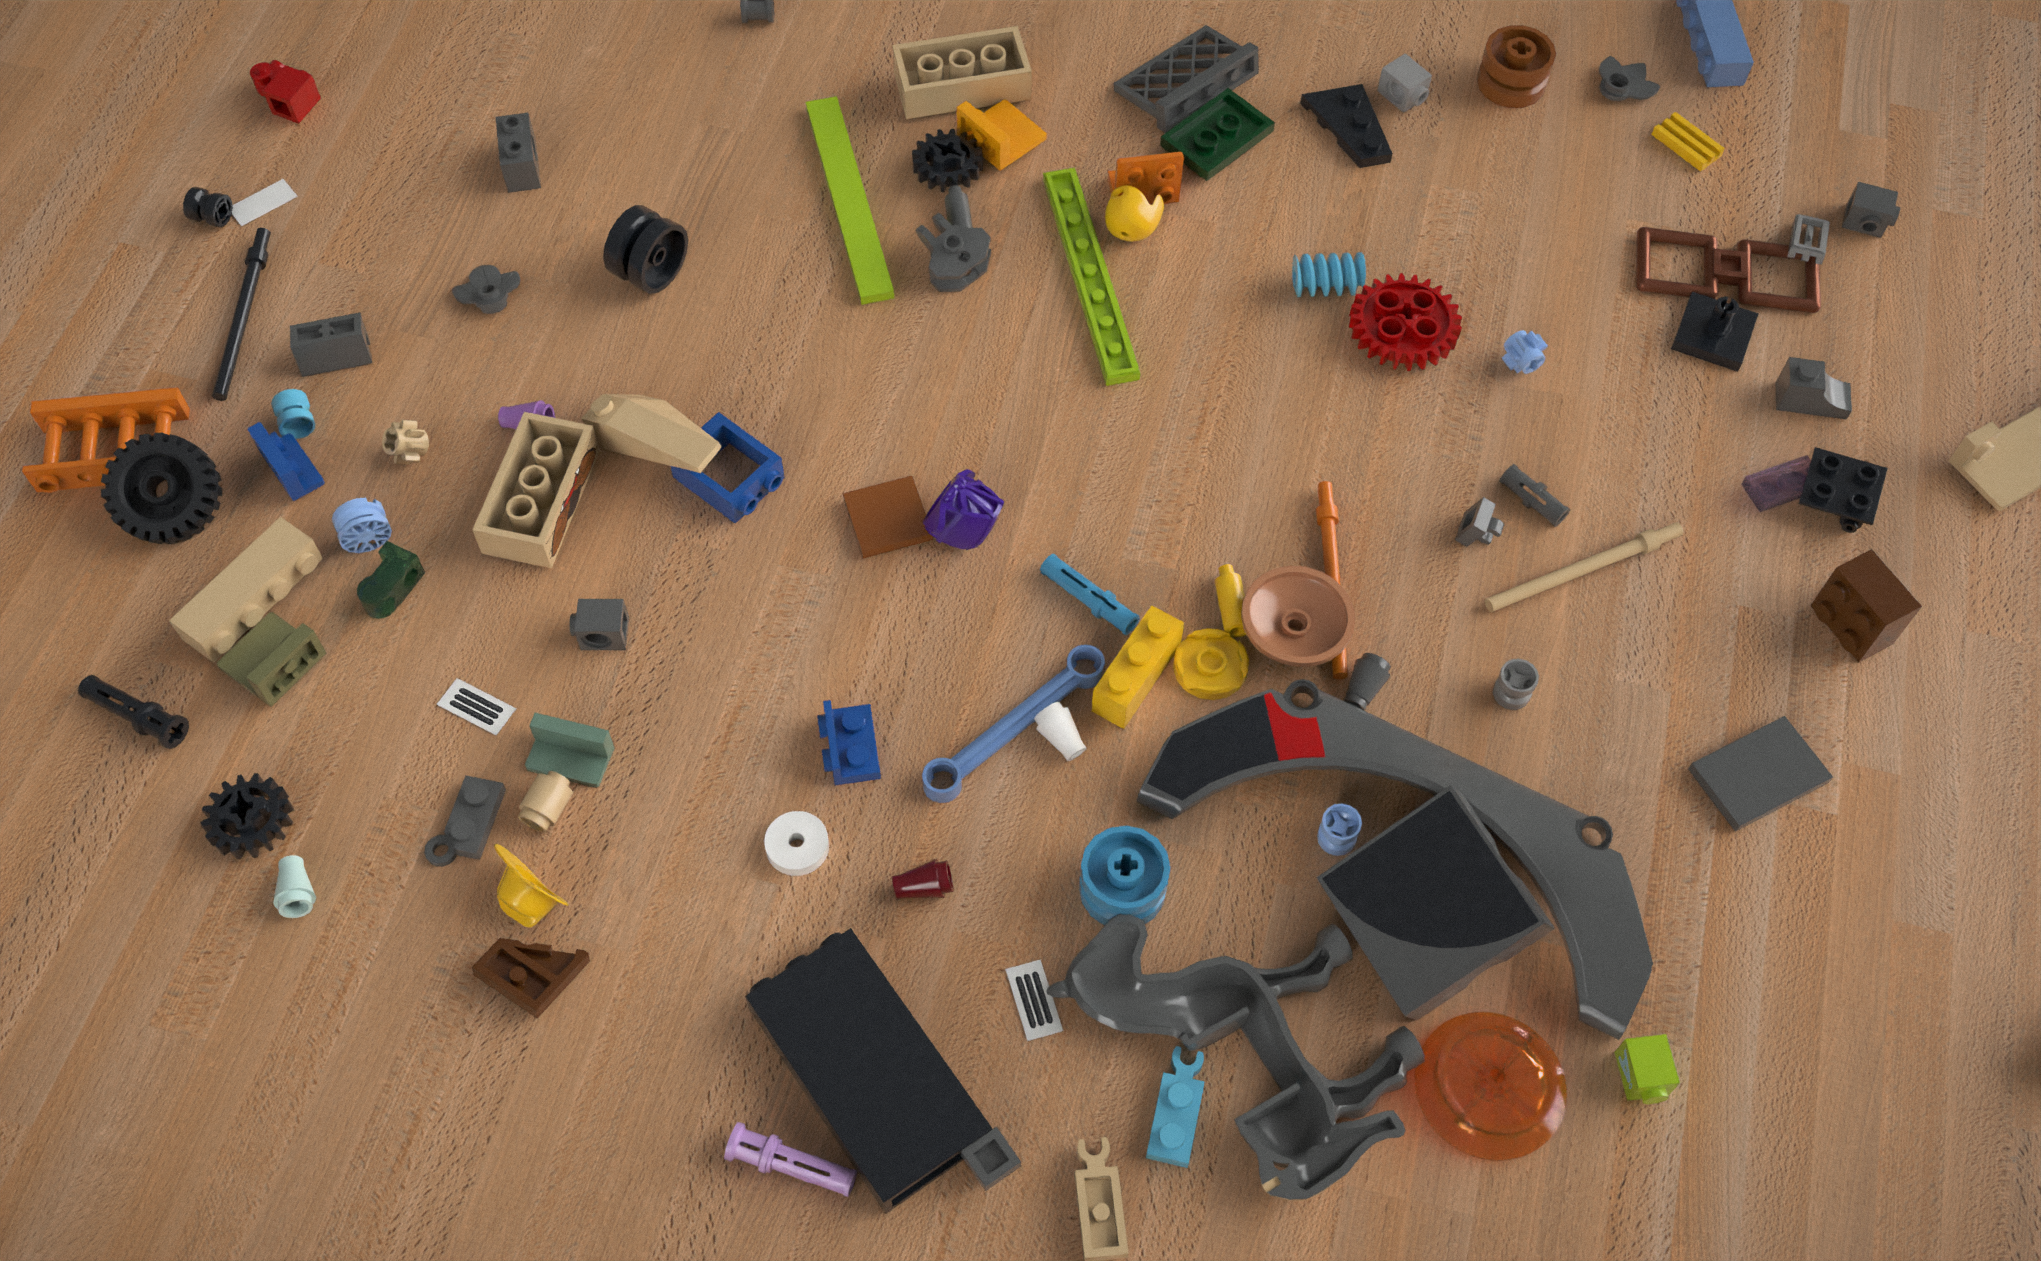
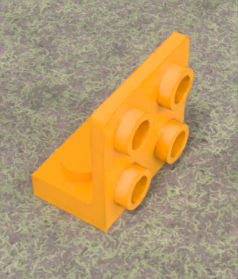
M1005 99L984 113L967 101L956 107L957 135L959 136L961 133L967 132V140L975 138L977 140V147H982V156L999 171L1047 139V133Z

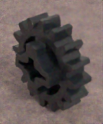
M938 129L937 136L933 137L927 133L925 134L926 142L919 140L916 142L917 150L912 151L913 172L918 174V181L920 183L928 180L929 189H933L938 185L941 192H945L947 187L961 184L969 188L970 179H979V171H983L982 147H977V140L975 138L967 140V132H963L958 136L955 135V129H951L949 134H944L941 129Z
M254 773L248 782L242 774L237 775L236 784L233 786L226 781L222 782L224 791L221 794L214 792L209 794L210 798L214 801L213 806L202 807L203 813L207 816V819L200 822L202 828L207 832L205 837L222 855L225 856L231 852L236 859H241L245 851H248L253 858H257L259 848L263 846L268 851H272L274 848L271 841L274 838L280 840L286 838L281 828L292 826L293 824L288 813L294 811L293 805L288 800L289 795L282 786L279 787L273 778L269 777L263 781L258 773Z

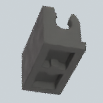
M360 312L290 326V348L302 377L372 363V355L368 347L370 340Z

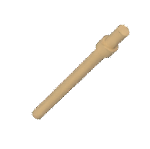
M1676 522L1656 531L1649 529L1641 532L1631 541L1486 598V608L1489 612H1494L1640 552L1648 554L1658 550L1661 544L1682 536L1683 528Z

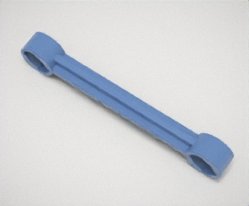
M1080 645L1073 648L1068 654L1067 666L1064 670L951 759L936 758L927 763L922 773L923 790L926 796L938 803H947L954 800L961 792L962 779L1035 722L1034 718L1040 711L1055 702H1060L1077 687L1082 689L1095 687L1104 675L1105 659L1102 652L1091 645ZM1081 659L1092 660L1095 662L1093 666L1096 672L1088 675L1076 672L1074 670L1077 666L1076 661ZM941 771L951 773L954 785L947 789L932 787L931 782L935 778L934 773Z

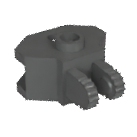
M937 213L932 219L935 227L942 233L935 238L923 225L915 230L922 243L931 253L929 264L930 282L939 292H961L987 272L991 257V249L989 248L991 237L983 228H960L957 224L952 226L942 214Z

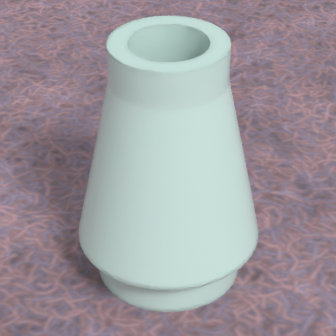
M294 855L286 856L278 862L279 872L273 904L283 917L299 918L311 912L316 901V895L304 868L303 859Z

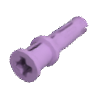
M737 1122L724 1154L725 1160L731 1162L735 1158L758 1166V1170L761 1173H771L772 1170L807 1183L844 1194L846 1197H849L858 1172L855 1169H849L818 1156L782 1144V1139H779L777 1135L772 1134L770 1137L747 1130L745 1124ZM748 1144L760 1150L757 1152L744 1147V1145ZM778 1156L787 1158V1161L779 1160ZM801 1163L829 1173L830 1176L827 1177L796 1166V1164Z

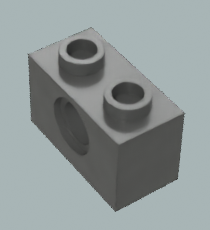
M529 113L495 117L500 167L508 193L541 188L537 144Z

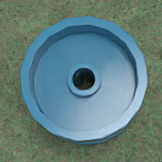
M1127 825L1108 828L1094 836L1084 850L1079 880L1082 904L1092 918L1105 926L1111 918L1119 914L1138 917L1145 924L1156 917L1164 905L1171 870L1168 853L1160 841L1144 829Z

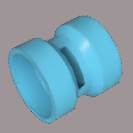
M287 389L273 397L271 405L275 416L278 417L277 426L282 436L291 433L295 439H300L314 431L316 424L312 413L309 411L310 403L306 393L297 389Z

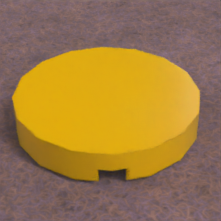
M1206 628L1193 631L1187 635V638L1181 644L1179 643L1175 651L1173 670L1176 680L1186 692L1197 698L1218 700L1231 696L1241 688L1247 678L1249 658L1244 645L1240 641L1238 643L1235 639L1231 638V634L1224 632V630Z

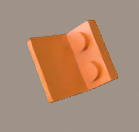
M1172 152L1117 159L1116 170L1108 171L1110 193L1120 186L1128 185L1140 190L1150 205L1153 204L1157 195H1161L1164 204L1179 202L1184 162L1183 153Z

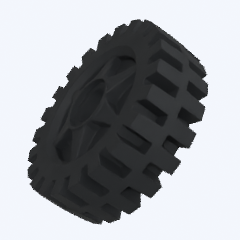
M172 434L139 435V440L130 439L125 442L127 446L125 449L118 448L113 453L116 459L114 461L108 460L105 466L109 469L108 475L102 474L101 482L105 484V489H101V497L107 501L103 505L106 512L112 515L110 518L125 532L152 543L175 544L178 543V540L187 541L191 539L193 533L200 534L205 530L203 525L211 523L215 518L211 514L214 509L219 510L221 504L217 501V498L222 496V487L218 485V482L222 480L220 473L215 470L217 466L213 460L197 445ZM167 480V492L163 496L157 497V486L162 481Z

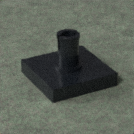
M1692 292L1671 349L1738 372L1743 363L1759 313L1740 308L1737 301L1733 298L1728 304L1726 303L1728 300L1726 296L1716 300Z

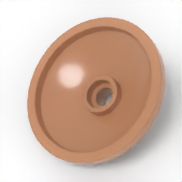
M1285 566L1264 573L1248 588L1242 604V624L1251 643L1265 656L1289 666L1310 667L1332 660L1346 648L1355 627L1354 607L1344 588L1327 574L1309 567ZM1289 627H1296L1300 631H1293Z

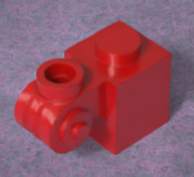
M272 60L270 63L261 62L255 64L250 69L249 74L258 94L266 98L272 114L299 124L321 99L314 78L304 70H297L283 65L277 60Z

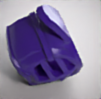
M970 469L959 472L949 482L923 520L926 530L937 539L938 543L943 542L949 546L966 550L977 548L983 543L993 529L1004 505V501L990 488L985 486L981 480L973 479L975 472Z

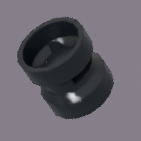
M192 187L185 195L183 211L190 220L197 222L206 220L209 225L224 227L232 215V201L226 194L218 192L210 194L206 189Z

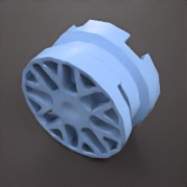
M366 497L347 501L339 506L332 516V523L338 533L339 542L342 548L348 552L364 553L375 550L384 545L391 537L392 529L386 518L385 510L381 502L376 499L373 502H368ZM375 540L376 543L372 544L369 541Z

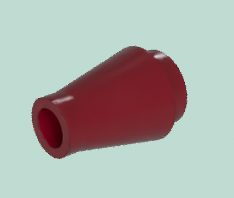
M934 859L905 873L892 876L897 900L904 898H945L946 893L954 892L952 874L947 860L938 862L937 859Z

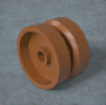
M1509 25L1497 29L1489 36L1485 46L1483 60L1477 75L1478 88L1487 99L1507 108H1524L1535 104L1543 97L1556 58L1554 44L1547 35L1528 26Z

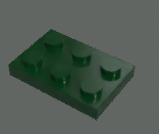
M1227 88L1162 135L1160 146L1169 153L1182 152L1184 157L1183 164L1208 181L1274 131L1275 122Z

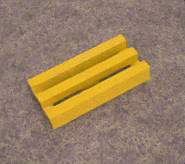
M1677 112L1671 114L1670 119H1664L1661 125H1656L1651 134L1700 172L1719 159L1725 150L1723 146Z

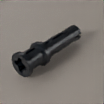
M95 675L85 677L78 687V694L81 697L89 699L109 712L131 722L132 727L137 733L141 735L149 734L157 738L161 746L172 749L177 747L188 733L189 721L181 715L173 716L165 712L163 707L157 702L144 703L100 680ZM109 697H113L124 704L121 706L110 700ZM170 729H172V730H174L175 732L172 734V733H170L169 731H170Z

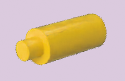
M1225 564L1218 568L1219 576L1215 579L1224 632L1231 634V638L1242 637L1246 635L1241 618L1242 604L1245 597L1242 579L1239 574L1234 573L1232 565Z

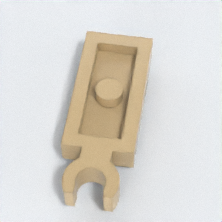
M1101 1137V1152L1097 1155L1087 1153L1084 1139H1079L1077 1145L1078 1159L1086 1166V1169L1075 1170L1074 1172L1084 1261L1128 1258L1129 1254L1118 1166L1105 1167L1110 1153V1143L1107 1137Z

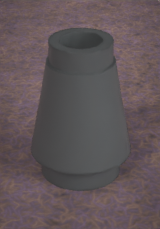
M1364 653L1361 658L1356 659L1344 701L1365 710L1390 678V664L1382 657L1373 653Z

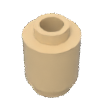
M549 771L547 775L539 773L519 806L521 812L518 815V819L537 831L546 832L549 826L555 825L573 794V791L568 787L570 781L554 771Z

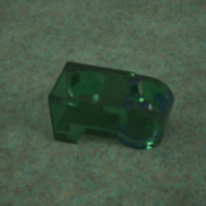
M386 541L378 551L382 559L381 564L371 576L364 578L357 587L358 598L366 613L376 619L390 616L425 574L416 554L389 541Z

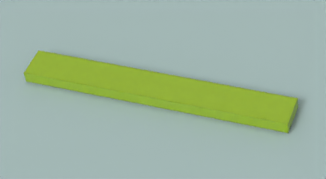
M834 96L807 101V114L861 305L894 299V289L838 98Z
M1069 168L1043 173V183L1105 384L1109 386L1140 380L1139 366L1076 169Z

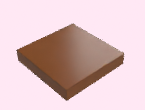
M912 475L843 493V500L863 559L933 540V536L928 533L923 524L926 513Z

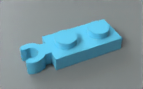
M1176 1046L1171 1057V1067L1175 1075L1163 1072L1146 1159L1188 1168L1205 1083L1204 1081L1193 1079V1077L1201 1071L1204 1055L1203 1052L1198 1051L1195 1062L1191 1065H1185L1180 1060L1181 1047Z

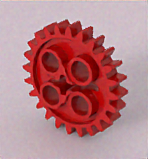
M1400 273L1398 280L1394 281L1387 274L1384 283L1375 278L1373 279L1372 287L1364 285L1361 294L1355 295L1354 304L1351 305L1349 314L1350 321L1348 327L1353 329L1351 338L1359 339L1357 348L1359 350L1369 348L1367 358L1370 359L1376 355L1380 356L1379 365L1382 366L1389 360L1392 361L1394 370L1402 363L1405 364L1407 371H1411L1412 365L1417 363L1419 368L1425 370L1427 360L1436 366L1440 357L1447 359L1450 350L1455 349L1462 330L1460 326L1462 316L1457 314L1459 305L1450 304L1451 294L1441 296L1443 286L1439 285L1433 289L1429 287L1431 282L1429 278L1423 283H1418L1417 275L1414 274L1411 280L1408 281L1405 279L1404 274Z

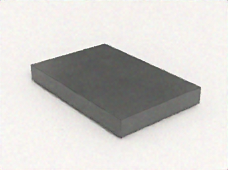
M1785 716L1693 762L1688 768L1735 832L1828 784L1833 778Z

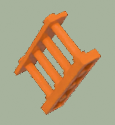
M178 387L32 401L30 414L43 433L46 434L43 461L39 465L23 466L22 473L36 492L52 493L58 490L105 486L101 482L102 474L108 475L109 469L105 466L108 460L114 461L116 457L95 459L99 429L119 427L117 449H125L127 447L125 442L134 439L136 425L156 423L155 433L170 435L171 422L189 420L190 408ZM83 430L79 461L59 462L62 433Z

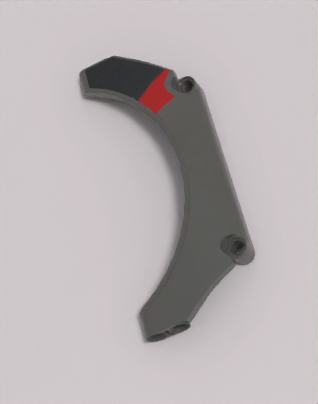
M1305 679L1292 682L1287 687L1284 695L1269 689L1216 710L1172 731L1171 735L1164 742L1140 789L1137 802L1170 819L1176 818L1213 794L1240 783L1272 774L1300 770H1345L1369 773L1403 782L1434 796L1452 785L1464 795L1488 832L1513 855L1530 876L1548 905L1562 936L1572 968L1579 1021L1618 1040L1622 1037L1649 980L1653 961L1637 900L1621 853L1609 848L1613 837L1612 827L1602 817L1583 814L1319 690L1313 682ZM1299 693H1305L1311 696L1313 702L1306 708H1299L1293 704L1292 698ZM1592 828L1598 831L1601 835V844L1598 846L1587 844L1582 838V830Z

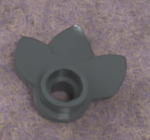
M1609 56L1600 64L1599 73L1602 80L1599 88L1602 95L1609 100L1622 101L1627 98L1644 100L1653 97L1660 89V85L1645 80V63L1621 66L1614 57Z
M481 265L470 273V282L455 286L452 289V293L461 304H475L483 313L493 314L500 312L507 306L508 293L516 289L521 280L517 271L501 274L498 268L493 265Z

